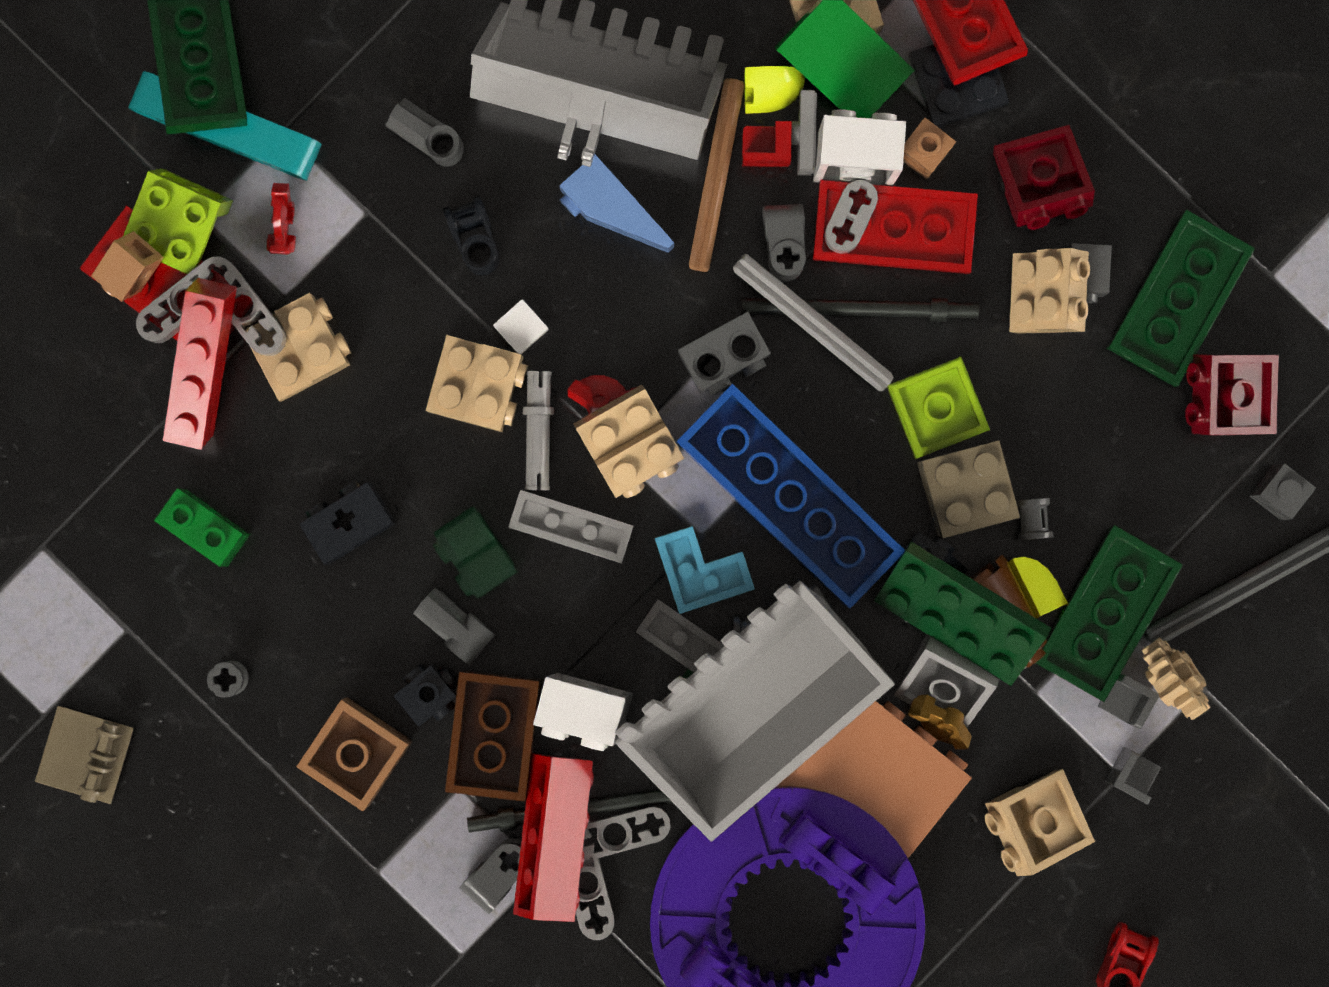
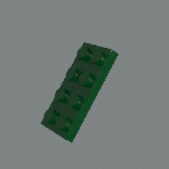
M147 0L166 133L176 134L247 126V114L229 1Z
M1183 211L1106 349L1172 386H1179L1187 372L1188 366L1193 361V354H1197L1255 248L1190 211Z
M1111 525L1070 596L1068 603L1046 638L1047 643L1042 647L1046 654L1036 664L1096 699L1105 702L1183 564L1117 526Z
M913 542L910 543L874 600L1012 686L1037 652L1051 630V627Z

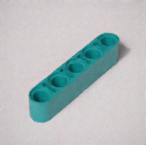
M143 71L128 108L140 115L165 124L159 78L155 74ZM246 112L247 126L186 132L189 135L304 181L308 180L322 145L308 136L249 112Z

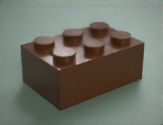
M470 670L459 672L445 792L526 801L536 726L533 723L539 704L542 679Z

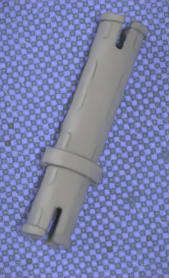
M526 371L527 407H523V415H527L525 490H550V415H554V407H550L552 372Z

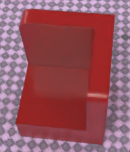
M776 121L775 126H745L743 128L742 166L789 167L791 163L792 121Z

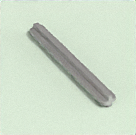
M744 254L738 259L733 267L734 272L878 391H883L893 380V375L889 370L748 254Z

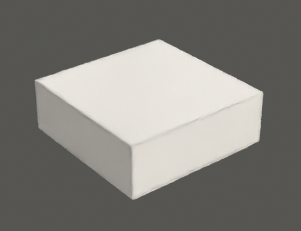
M523 299L493 325L518 354L526 351L549 330Z

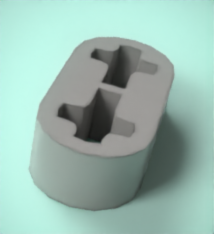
M855 180L846 186L826 227L824 234L825 242L829 249L836 253H849L855 249L877 205L878 195L875 187L868 181ZM859 189H863L867 192L865 198L870 201V205L862 204L857 214L854 215L849 212L853 205V199L848 197L849 193L856 194ZM846 219L853 221L849 229V235L854 237L853 241L846 240L843 245L837 244L835 242L837 236L832 233V229L840 230Z

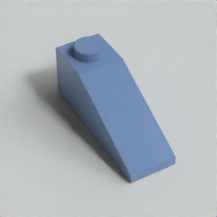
M596 154L594 155L591 167L582 165L559 185L561 192L564 194L559 200L574 217L581 213L589 222L667 253L674 248V242Z

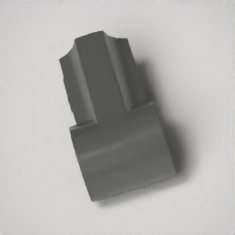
M406 98L398 103L390 113L385 126L431 157L437 164L452 166L462 159L464 144L452 127L444 125ZM443 137L452 138L454 144L448 153L438 154L435 152V145L439 139Z
M434 588L425 597L413 613L445 640L443 643L468 665H471L496 636L481 620L470 612L468 614L464 612L453 600L437 588Z

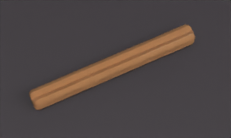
M727 78L724 80L689 260V268L699 272H708L711 264L744 91V82L737 79Z

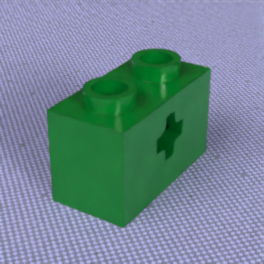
M181 488L176 489L154 520L219 567H228L251 535L193 493Z

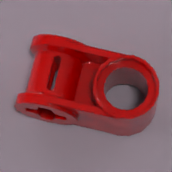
M1119 922L1111 935L1107 953L1097 974V987H1109L1111 978L1119 973H1123L1126 977L1125 987H1141L1147 969L1156 955L1159 944L1158 937L1154 935L1149 937L1129 930L1127 924ZM1131 943L1133 945L1138 946L1139 949L1136 950L1132 947L1127 946L1126 944Z

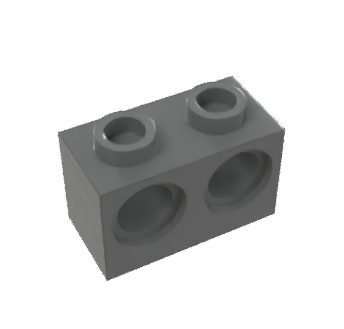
M749 312L678 349V354L699 393L701 394L708 390L711 396L728 388L732 384L729 378L743 371L745 376L748 377L766 367L764 359L768 358L771 354ZM738 337L749 338L754 344V353L746 358L738 357L732 350L733 341ZM703 356H713L719 361L720 370L716 375L707 377L698 371L697 362Z

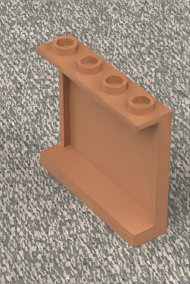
M887 700L883 706L875 701L776 787L790 786L820 790L857 805L872 815L889 831L899 843L907 858H909L972 777L964 772L968 766L966 762L950 750L945 756L933 747L937 739L919 725L914 731L902 722L906 715Z

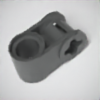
M803 203L763 206L764 238L767 242L770 273L780 281L788 282L795 280L800 276L806 261ZM783 253H789L790 259L797 260L793 262L791 269H785L784 263H777V261L781 260Z
M509 838L500 843L485 862L482 861L459 887L488 914L496 908L512 889L511 886L517 881L519 865L514 862L508 866L504 860L507 856L506 853L511 854L513 851H516L520 855L522 840L519 838Z

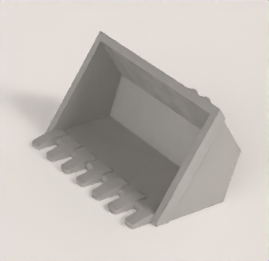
M511 0L510 4L500 3L471 54V65H473L470 98L565 123L558 152L559 159L567 160L571 154L576 127L590 131L581 157L582 165L591 167L600 134L698 160L727 68V64L718 62L724 42L722 37L710 35L704 55L700 57L686 53L692 33L691 29L678 26L676 28L671 48L654 44L659 28V20L651 17L644 19L639 39L623 36L627 12L622 9L614 8L612 10L606 31L591 27L595 3L589 0L580 1L574 22L558 18L563 0H546L542 13L526 9L528 0Z
M801 581L793 587L785 584L774 593L778 600L767 610L760 607L755 609L747 617L751 624L740 633L734 630L730 631L721 639L724 647L714 656L707 653L702 655L694 663L698 668L697 671L687 679L681 676L677 677L668 685L671 693L661 702L654 699L649 701L641 709L645 714L644 717L636 724L626 722L615 731L619 737L615 741L618 747L711 842L895 685L889 675L873 659L861 641L824 599L810 590Z

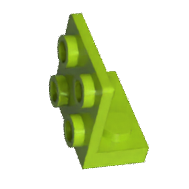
M163 168L147 172L123 236L134 231L164 257L161 263L189 274L199 266L217 217L228 215L233 200Z

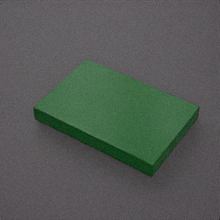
M818 0L775 46V49L840 110L856 112V117L870 118L915 71L843 0Z

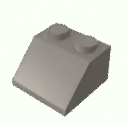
M926 634L900 681L894 696L910 705L918 695L927 694L936 699L934 705L942 709L952 707L960 710L964 714L963 722L967 728L996 689L999 678Z

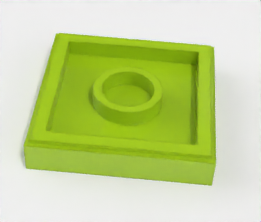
M962 357L902 379L887 387L915 459L990 430Z

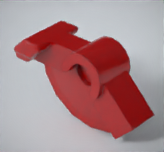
M273 182L271 190V206H273L271 223H273L274 234H268L266 249L270 254L289 255L295 251L296 236L288 235L289 224L292 225L294 222L295 204L290 198L289 183Z
M592 375L580 381L575 380L568 388V397L587 408L588 413L591 414L635 388L625 391V388L616 379L605 375Z

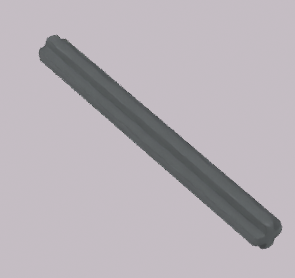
M1329 527L1151 624L1145 630L1149 641L1152 643L1159 637L1163 641H1169L1328 553Z

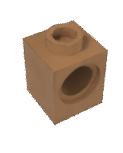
M924 118L905 142L903 162L927 180L952 149L956 141L927 118Z
M133 231L114 240L91 276L101 284L107 294L122 302L142 291L164 257Z

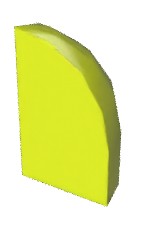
M745 67V114L770 113L785 109L798 98L801 90L804 88L805 76L795 67Z
M1027 557L1013 558L1008 562L1035 618L1068 603L1052 573L1040 562Z

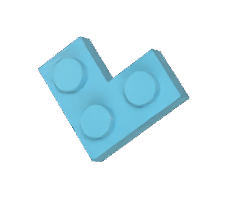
M693 526L655 538L679 614L755 590L743 552L705 564Z

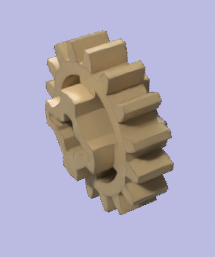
M1160 637L1142 649L1144 653L1143 659L1149 664V670L1145 672L1146 677L1158 692L1160 699L1168 707L1172 705L1178 710L1181 709L1185 717H1190L1191 720H1194L1210 708L1209 700L1202 692L1203 688L1207 685L1206 681L1184 650L1180 652L1174 648L1171 649L1167 641H1163Z

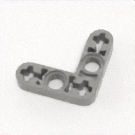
M219 256L211 257L201 263L146 306L138 314L136 320V328L144 339L154 343H163L172 338L180 329L182 310L177 305L179 293L187 289L197 278L211 280L214 276L211 270L216 266L221 270L227 268L228 271L225 272L224 278L230 285L236 286L238 282L241 284V287L236 290L235 299L240 296H248L253 301V310L250 315L240 318L233 312L231 322L249 346L261 355L274 356L280 353L286 344V333L280 323L238 269L230 261ZM168 302L170 309L180 316V319L175 322V319L169 316L161 323L163 328L161 333L153 330L148 332L147 329L151 326L148 319L151 316L160 319L169 313V311L163 308ZM262 313L265 315V318L258 320L262 327L269 332L274 329L276 331V334L272 337L275 342L272 347L266 344L259 346L258 342L262 337L255 327L251 326L248 332L245 329V326L256 322Z
M660 806L637 808L589 821L584 839L591 838L592 833L589 829L597 827V840L602 850L594 851V843L583 846L584 865L580 873H593L598 879V887L589 894L579 891L580 901L589 902L603 896L604 902H597L596 906L598 914L602 917L607 916L608 921L603 923L602 931H596L594 926H587L586 921L591 919V909L589 905L581 908L579 902L576 916L579 927L587 938L602 940L611 934L615 925V915L599 858L663 840L668 835L671 824L667 811ZM654 813L656 819L663 818L665 824L659 826V833L652 834L650 829L639 830L638 835L641 839L632 840V827L627 820L628 818L635 817V825L647 822V814ZM611 823L621 824L626 830V838L619 845H611L603 837L605 827Z

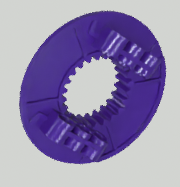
M775 787L712 842L694 824L678 839L668 854L655 885L650 917L651 943L654 958L666 987H910L921 961L925 937V913L921 890L906 854L896 839L872 815L857 805L824 791L803 787ZM778 859H781L786 867H790L794 859L799 860L801 869L808 868L814 871L816 875H821L830 886L833 885L836 888L838 897L844 898L842 904L844 912L847 913L844 915V921L848 929L842 931L844 944H837L835 947L838 958L828 956L826 958L827 968L824 970L816 965L812 977H809L804 971L799 972L797 981H793L788 973H785L780 981L775 979L774 972L769 971L764 977L760 976V966L758 965L748 969L747 957L745 955L737 957L738 945L737 943H730L732 941V931L730 928H727L730 914L727 912L731 911L732 899L730 897L738 895L737 883L745 885L748 882V871L756 875L760 874V865L763 863L770 869L775 868Z

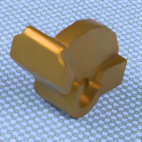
M927 694L918 695L913 699L908 716L919 720L925 731L937 740L952 744L955 749H968L972 736L963 722L964 714L960 710L952 707L942 709L934 705L936 699Z

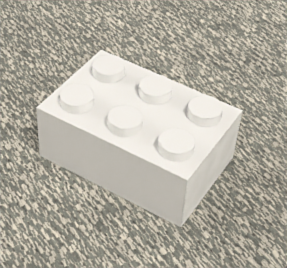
M832 110V115H824L816 138L813 182L819 183L820 180L840 182L864 180L874 185L893 186L903 170L906 121H897V115L890 113H873L872 119L856 117V112L851 110Z
M555 673L545 678L533 725L542 727L541 734L544 736L565 740L569 735L582 738L580 745L604 751L608 746L616 744L615 741L619 737L615 731L626 723L633 693L565 674Z

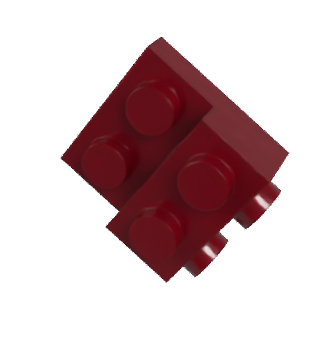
M1070 125L994 146L993 155L1005 185V196L1017 227L1027 225L1028 229H1039L1046 226L1052 217L1065 214L1068 219L1078 218L1088 211V207L1093 206L1095 190Z
M1193 354V363L1188 366L1186 372L1187 382L1193 387L1192 403L1188 404L1185 411L1186 421L1188 425L1192 426L1191 433L1201 435L1277 434L1279 355Z

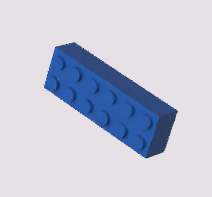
M733 384L676 442L846 608L850 609L905 552L883 528Z

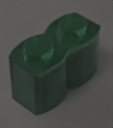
M474 506L433 533L438 540L433 544L434 549L445 564L452 561L460 574L455 576V579L467 596L474 593L477 599H481L519 573L518 568Z

